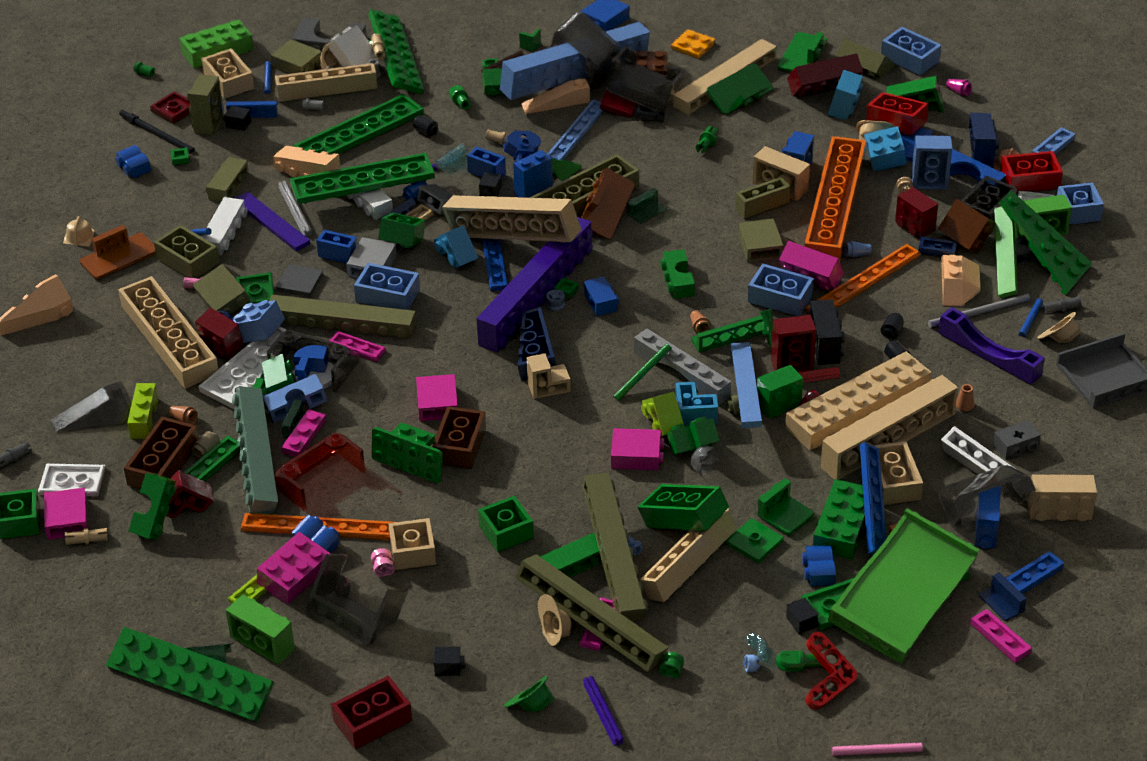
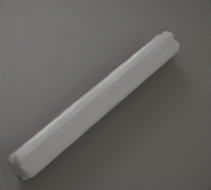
M287 181L279 182V189L301 233L304 236L311 235L312 229L299 204L297 205L295 196Z

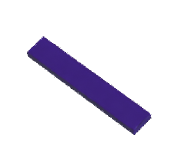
M248 191L234 198L244 200L247 214L294 251L310 245V240Z

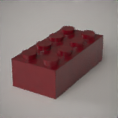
M855 53L795 67L787 77L791 94L803 97L808 95L809 92L817 94L827 88L834 90L837 88L843 70L861 75L863 69L858 54Z

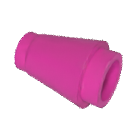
M949 79L947 81L946 87L961 96H968L972 91V83L968 80Z

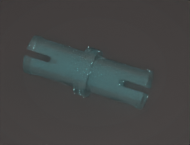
M460 144L455 149L447 151L446 155L436 160L435 164L443 170L449 164L457 162L458 158L468 153L467 147L464 144Z

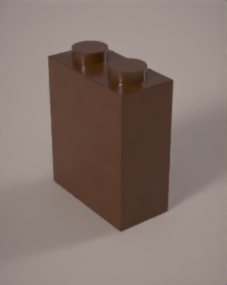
M956 199L939 225L938 230L968 250L977 253L983 248L985 240L993 232L996 223L969 205Z

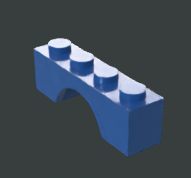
M952 149L949 176L955 174L972 176L979 182L978 190L992 197L1005 188L1006 174Z

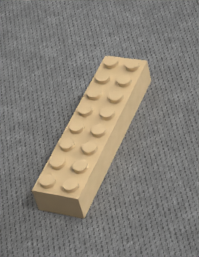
M453 195L442 207L450 230L464 225L470 238L572 242L581 231L571 199Z
M152 276L118 289L122 308L184 389L205 381L218 370L215 355Z
M906 351L787 412L785 429L807 449L812 450L822 445L826 437L839 432L857 420L870 415L888 403L928 383L931 380L932 372Z
M941 375L921 387H917L910 393L901 396L899 399L888 403L881 409L872 412L870 415L857 420L839 432L826 437L822 443L821 468L833 479L839 480L861 467L860 444L866 442L875 446L907 442L955 415L958 387Z

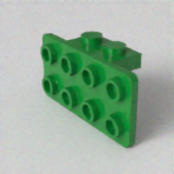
M797 32L780 60L778 69L792 72L797 66L815 63L827 43L824 33L817 32L816 35Z
M753 63L712 84L706 91L720 111L727 115L744 105H749L755 99L762 98L766 93L772 91L773 86L758 65Z
M402 422L392 432L378 427L372 429L371 458L373 460L425 478L428 481L438 484L442 481V451L430 447L435 442V434Z

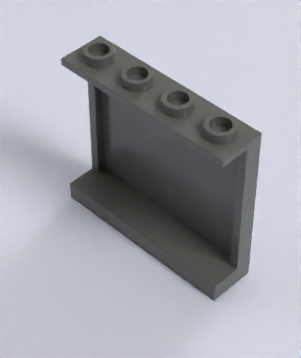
M1124 332L1058 353L1056 366L1093 409L1147 391V368L1124 344Z

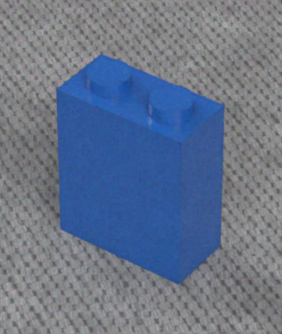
M596 0L580 11L581 24L600 33L613 30L630 18V6L618 0Z
M540 150L513 163L514 192L516 197L530 198L553 186L552 158L544 151Z
M980 484L976 510V547L983 549L996 547L1000 517L1001 486Z

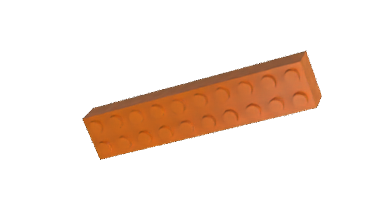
M832 136L805 240V247L836 257L840 262L865 159L866 140Z

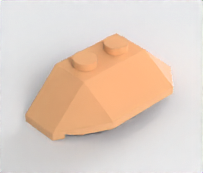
M943 255L941 257L943 306L962 307L980 292L979 265L963 256Z

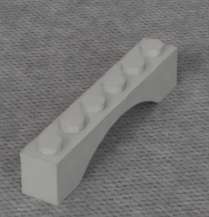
M645 329L634 337V353L647 362L667 343L672 349L658 363L666 364L676 369L690 382H695L696 389L701 395L716 394L718 406L730 398L731 381L649 329Z

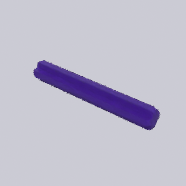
M592 676L585 677L583 685L612 744L616 746L624 743V736L595 678Z

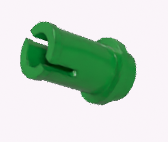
M137 62L133 67L136 74L140 73L152 77L156 72L154 67L144 65L143 62Z

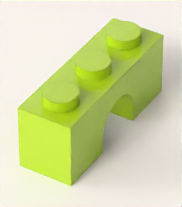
M136 383L127 422L130 439H146L152 430V412H156L158 403L156 383Z

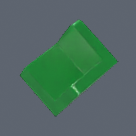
M536 29L533 34L519 33L520 48L534 52L540 46L541 29Z

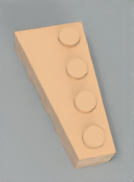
M285 146L273 156L275 169L279 172L287 173L293 178L340 169L339 154L335 153L328 155V152L316 153L315 150L311 149L304 151L303 148Z

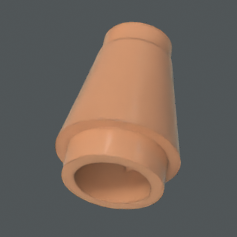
M695 310L690 314L694 332L702 333L710 330V320L700 311Z
M969 384L962 385L958 395L956 407L960 411L968 412L975 407L973 387Z
M171 406L169 416L181 422L195 424L198 419V412L193 407Z

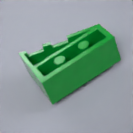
M936 76L887 86V93L928 103V110H938L939 113H944V100Z

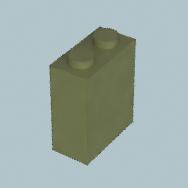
M289 40L271 54L272 67L288 74L314 71L316 68L321 67L320 55L322 51L297 41Z
M774 219L739 223L738 236L747 262L778 259L781 257L783 243Z
M223 264L193 284L197 295L207 307H211L226 317H229L236 310L251 301L245 289Z

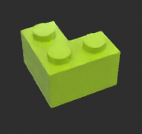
M674 392L642 400L641 410L643 415L647 419L653 418L652 428L653 430H661V436L667 435V432L672 430V426L683 424L684 427Z

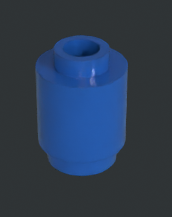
M413 182L404 187V199L407 201L413 198L414 201H417L420 186L428 185L427 182Z

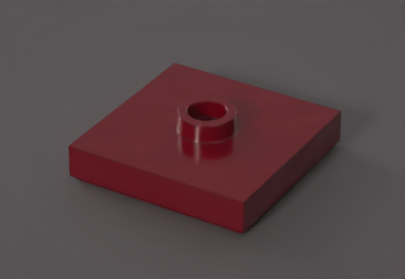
M608 85L599 108L631 118L639 95Z
M174 91L151 105L150 111L171 123H175L190 113V102L186 97Z

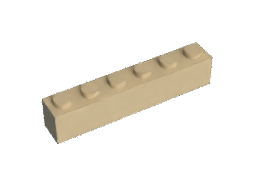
M374 63L275 76L279 102L377 89Z
M729 509L708 530H690L640 579L648 600L659 602L668 600L730 537L737 528Z

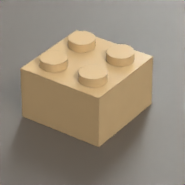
M430 518L389 523L395 570L436 565Z

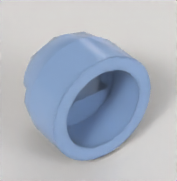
M745 655L744 666L748 665V668H745L746 672H756L759 670L761 665L757 664V662H760L757 656Z

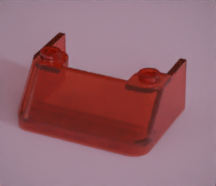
M331 434L275 470L276 489L305 511L307 510L305 490L295 480L336 454L363 473L365 472L363 449L343 434Z

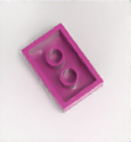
M790 241L787 242L779 259L784 270L813 277L814 284L827 292L838 287L844 274L838 258Z
M298 532L257 568V584L265 587L266 591L279 600L289 604L330 568V553L301 532Z

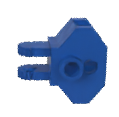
M513 131L507 136V142L503 145L504 152L512 156L513 160L519 161L536 153L540 147L541 139L532 131Z

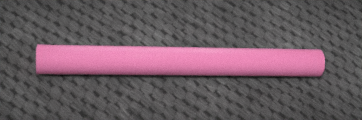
M922 743L832 747L833 756L923 751Z

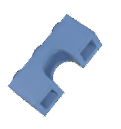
M316 374L263 396L265 406L274 423L292 417L290 408L295 403L305 402L311 409L328 401L324 388Z

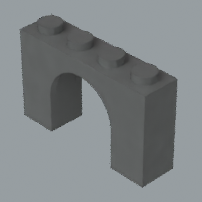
M305 17L292 38L294 41L320 51L323 50L326 44L332 42L331 39L318 37L321 32L319 19ZM349 24L351 28L357 25L362 31V33L365 35V37H367L366 26L364 24Z

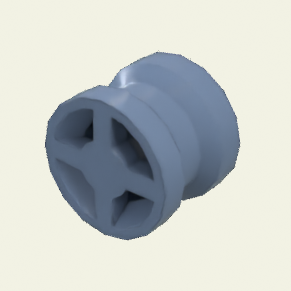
M555 289L547 293V308L549 310L560 311L565 307L563 291Z

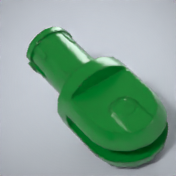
M460 85L450 88L449 95L454 104H459L463 110L468 109L471 103H469L470 101L465 89Z
M709 126L701 133L699 137L700 142L696 145L697 152L701 151V153H704L708 147L715 145L719 133L718 128L715 127L713 129V126Z
M768 309L761 311L760 314L765 327L762 333L766 335L767 342L772 349L774 318L772 310Z
M801 650L781 651L776 658L777 667L784 672H802L804 668L823 667L812 654H804Z

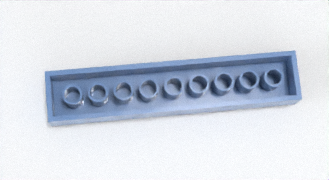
M640 22L503 61L500 90L512 100L562 85L568 81L582 79L634 63L635 51L648 50L650 31Z

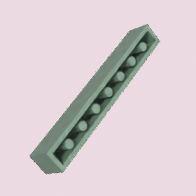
M239 386L237 393L233 394L232 405H235L234 419H237L236 433H239L238 447L241 448L239 458L243 463L241 474L245 478L243 489L247 493L245 503L249 507L250 514H274L278 498L262 389Z

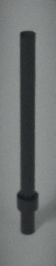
M125 110L120 111L119 115L127 119L129 123L136 124L179 148H188V153L190 154L195 151V148L139 119V116L134 113L130 114Z

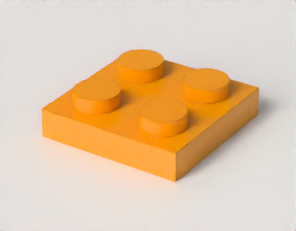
M687 29L671 44V49L699 59L715 44V39Z

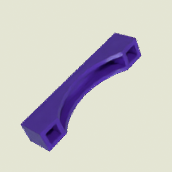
M953 307L940 316L939 334L1029 384H1032L1042 376L1045 361L1043 356L1030 349L1013 350L996 344L981 333L966 314Z

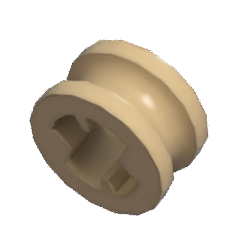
M902 177L897 181L899 193H903L913 187L911 178Z

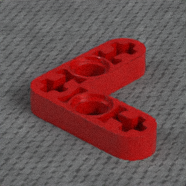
M814 632L806 642L807 648L830 675L809 691L805 701L809 708L820 709L853 684L857 678V671L823 633ZM814 641H815V642L819 641L821 644H820V645H819V644L815 645V644H814ZM827 655H833L837 659V663L832 664L828 662ZM848 673L850 677H843V674ZM826 683H833L837 690L835 692L829 691ZM822 692L823 696L821 699L814 701L813 697H817Z

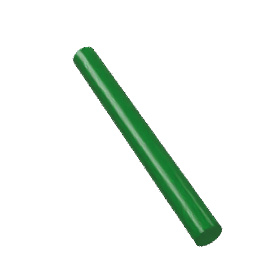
M666 343L613 397L618 401L622 399L672 349L671 346Z

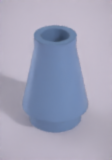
M849 241L845 242L843 252L845 257H850L851 259L870 255L872 247L871 244Z

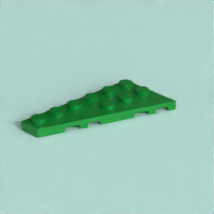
M1011 190L999 204L1010 220L1016 222L1020 228L1018 231L1021 236L1025 235L1029 241L1028 246L1042 266L1048 268L1054 283L1057 282L1062 288L1061 293L1066 295L1093 263Z

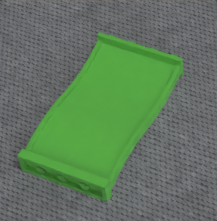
M907 508L885 542L856 575L838 602L833 605L828 621L887 657L903 663L929 622L957 588L972 564L976 562L979 549Z

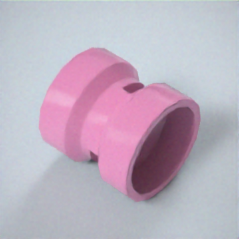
M385 548L375 550L371 554L375 575L378 577L392 575L395 567L391 552Z

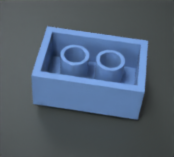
M900 27L882 40L881 54L897 65L921 76L940 62L942 45L904 27Z
M915 136L911 175L914 188L948 190L952 156L951 136Z
M367 263L354 284L355 301L377 307L409 310L420 291L419 273Z
M762 264L748 285V302L800 316L813 295L814 278Z

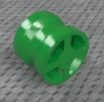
M676 652L665 653L663 663L660 665V673L664 677L677 679L681 674L684 658Z

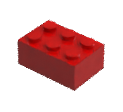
M882 92L867 105L866 120L889 122L896 127L898 126L899 131L903 134L913 135L928 120V103Z
M1053 151L1002 156L1000 172L1007 175L1005 185L1008 192L1011 190L1014 193H1019V191L1053 190L1061 186L1063 171Z

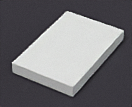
M46 464L38 494L44 495L46 492L85 487L87 496L98 497L106 467L105 465Z

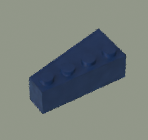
M970 113L971 158L994 168L995 149L999 148L995 120L992 119L991 113Z
M541 307L523 311L522 333L520 336L519 361L517 365L521 381L528 380L527 357L546 354L550 366H557Z

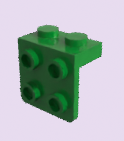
M784 478L759 497L757 516L784 534L791 535L813 517V510L790 496L791 481Z

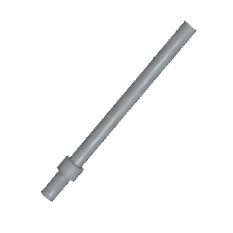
M1025 294L962 311V313L972 317L1030 301V296ZM940 318L929 320L928 326L930 328L939 326Z

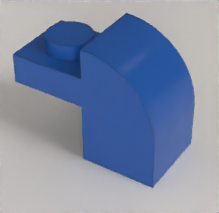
M310 345L299 349L295 353V376H298V381L309 377L310 372H326L329 363L328 346Z

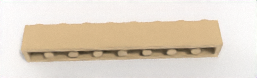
M763 39L757 41L673 95V107L687 115L691 114L712 100L706 91L709 86L753 63H756L761 69L776 59L777 46Z

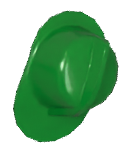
M543 677L532 687L513 697L504 704V707L518 704L529 712L543 710L554 700L553 694L545 683L548 677Z

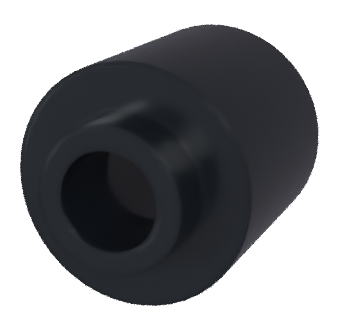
M417 116L413 121L415 130L428 137L438 132V123L430 118Z
M899 313L888 315L880 329L881 334L888 339H896L904 326L903 316Z
M898 340L887 343L884 350L885 355L889 359L906 351L910 354Z

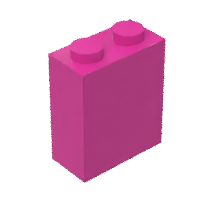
M454 374L416 377L420 421L441 420L447 406L458 408Z
M613 428L611 469L659 470V464H663V452H660V450H664V438H661V430Z
M85 487L44 493V526L48 540L65 538V532L84 531L85 528H88V500Z

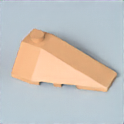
M585 78L568 81L521 103L525 114L590 103V87Z
M56 274L35 286L37 289L32 294H26L23 297L24 301L17 307L10 308L0 317L1 336L58 320L74 311L71 298Z

